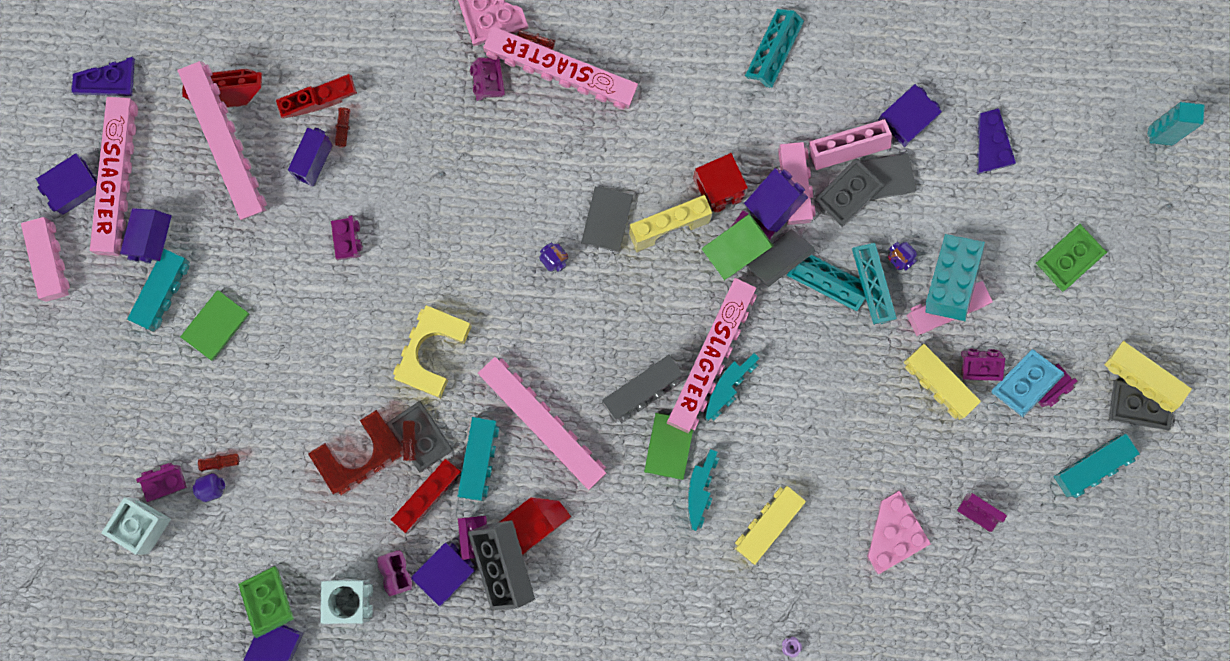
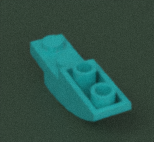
M755 353L741 366L734 361L721 376L706 408L705 420L707 422L710 419L716 420L722 414L720 409L724 405L729 407L736 400L734 395L737 391L732 386L737 387L744 380L742 376L747 371L751 374L759 366L756 362L760 358Z
M712 449L708 451L703 467L694 466L690 478L687 505L691 530L694 531L697 528H702L705 517L702 516L705 509H709L713 499L710 498V492L703 490L704 487H709L712 476L709 475L712 468H716L719 457H716L718 452Z

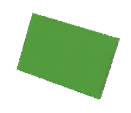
M748 214L701 249L725 281L773 247V245L751 214Z
M1078 224L1041 257L1036 264L1064 292L1107 252L1081 224Z
M217 290L180 337L213 361L250 314Z
M655 413L644 473L684 480L693 430L691 429L689 433L667 424L669 415Z
M276 566L238 584L251 629L256 638L294 620L279 570Z

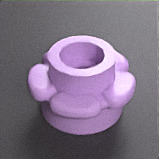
M786 638L782 642V652L784 655H789L791 658L798 656V653L802 650V645L798 642L797 638Z

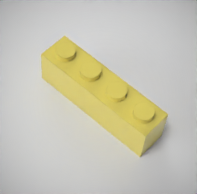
M1125 341L1115 348L1104 364L1110 372L1122 377L1127 384L1136 387L1144 396L1153 399L1161 408L1171 413L1181 406L1192 388Z
M925 344L919 346L903 362L906 365L905 369L911 375L915 374L920 379L919 383L926 390L930 389L934 393L933 397L940 404H945L948 408V413L953 418H958L959 420L965 418L981 402Z
M788 486L778 488L773 495L775 497L773 502L765 504L760 511L762 513L758 520L754 518L747 527L750 529L745 536L741 534L735 541L737 546L734 549L753 565L759 561L806 502Z

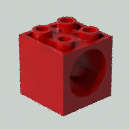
M732 153L697 167L694 170L693 180L700 195H705L711 211L718 213L724 210L728 204L736 205L743 201L748 187Z

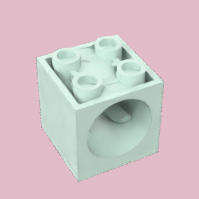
M124 497L102 531V534L136 555L149 554L171 519L138 498Z
M370 580L321 581V624L368 622L369 617L373 615V606L370 605V597L373 596V584H370ZM345 586L353 588V591L360 598V605L354 611L353 616L342 614L336 605V596Z

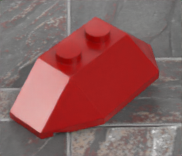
M249 69L212 72V76H210L213 84L216 83L220 90L218 95L220 101L224 102L227 108L247 105L262 86V72H255ZM183 85L182 97L190 101Z
M530 497L499 522L513 521L522 555H524L572 516L558 500Z

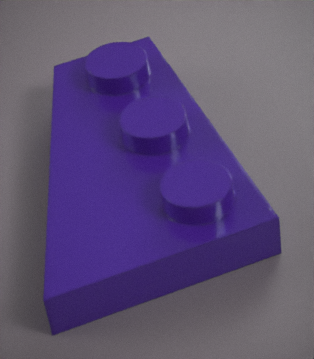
M132 56L124 61L108 63L109 65L100 68L94 67L73 73L71 93L74 95L132 96L135 58Z
M999 108L980 113L978 115L979 146L977 151V175L1015 165L1016 161Z

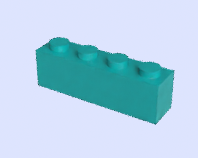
M1179 102L1148 127L1149 143L1173 146L1204 124L1205 104Z
M163 248L161 260L156 261L127 320L155 332L162 324L164 312L171 306L172 296L180 288V281L183 275L185 276L189 271L190 261Z
M472 417L457 497L483 501L484 498H487L489 486H486L487 477L491 478L493 466H490L491 458H495L496 446H493L494 439L499 437L500 426H497V421Z
M1127 433L1121 434L1053 477L1066 497L1074 496V498H1077L1085 493L1084 489L1091 486L1093 488L1102 482L1101 478L1106 475L1110 477L1119 472L1118 468L1124 465L1126 467L1135 462V457L1140 453Z

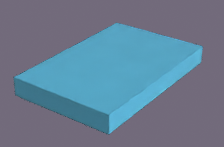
M1032 349L1003 378V381H1000L992 389V394L1020 416L1024 417L1064 376V372Z

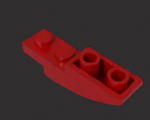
M347 74L317 87L309 86L276 99L280 116L284 119L342 103V99L355 95L357 92L352 75Z

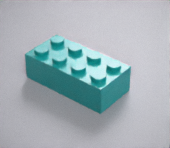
M945 234L927 296L925 313L966 321L983 258L984 241Z

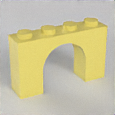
M705 195L630 224L629 235L636 252L655 245L656 239L675 229L689 226L691 230L709 224L712 211Z
M426 305L418 314L417 320L419 322L417 327L412 328L409 338H411L410 343L403 348L401 353L403 359L400 364L396 365L393 375H395L394 379L441 399L448 380L425 370L421 366L418 358L420 346L426 339L435 335L445 336L464 344L472 325Z

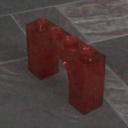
M375 410L359 420L373 443L372 456L364 466L356 469L345 467L328 443H324L308 453L333 495H345L355 483L358 485L368 480L367 476L372 472L377 474L385 469L384 465L389 461L394 463L403 457L401 454L405 450L379 410Z

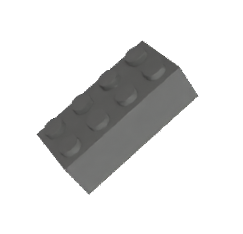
M667 355L604 398L602 404L614 422L620 421L622 424L631 418L630 413L635 410L640 412L646 408L649 400L653 398L656 401L662 397L665 389L669 387L672 390L678 386L683 373L672 357Z
M513 521L486 524L469 531V537L491 611L516 609L534 601L533 588Z

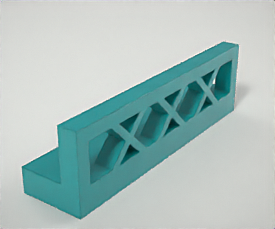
M776 10L745 74L747 79L759 80L765 87L773 88L804 23V20L794 10ZM786 16L784 21L778 24L780 17ZM777 32L776 37L770 41L771 36ZM769 49L768 54L762 57L763 52ZM761 65L759 73L754 74L755 69Z
M871 243L853 247L852 252L873 325L879 323L886 324L896 320L897 317L876 244Z
M813 255L805 259L809 263L802 261L787 273L786 276L855 311H858L866 298L864 290L861 291L855 287L858 286L863 289L860 279Z

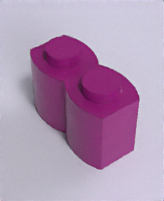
M400 550L377 558V566L383 576V586L388 596L412 590V580L406 571V560Z

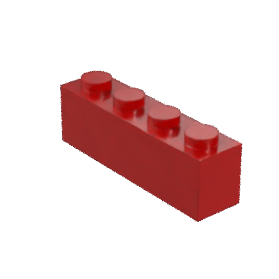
M445 458L390 520L405 534H409L461 476L462 472Z

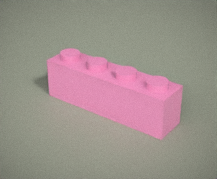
M880 120L810 141V157L815 169L819 170L891 148L892 134L886 120Z
M804 142L780 144L778 148L780 170H787L793 176L791 180L802 185L805 189L804 193L808 196V199L787 221V225L811 223L813 217H815V206L811 205L810 198H813V189L808 183V179L811 178L810 167L806 166L808 149L804 148Z
M45 217L21 223L38 299L47 302L69 296L68 289L70 286L63 272L65 265L59 255L61 248L55 238V224Z
M983 281L975 284L968 314L993 302ZM922 304L910 308L912 312L907 314L916 337L956 320L925 313L926 306H922Z

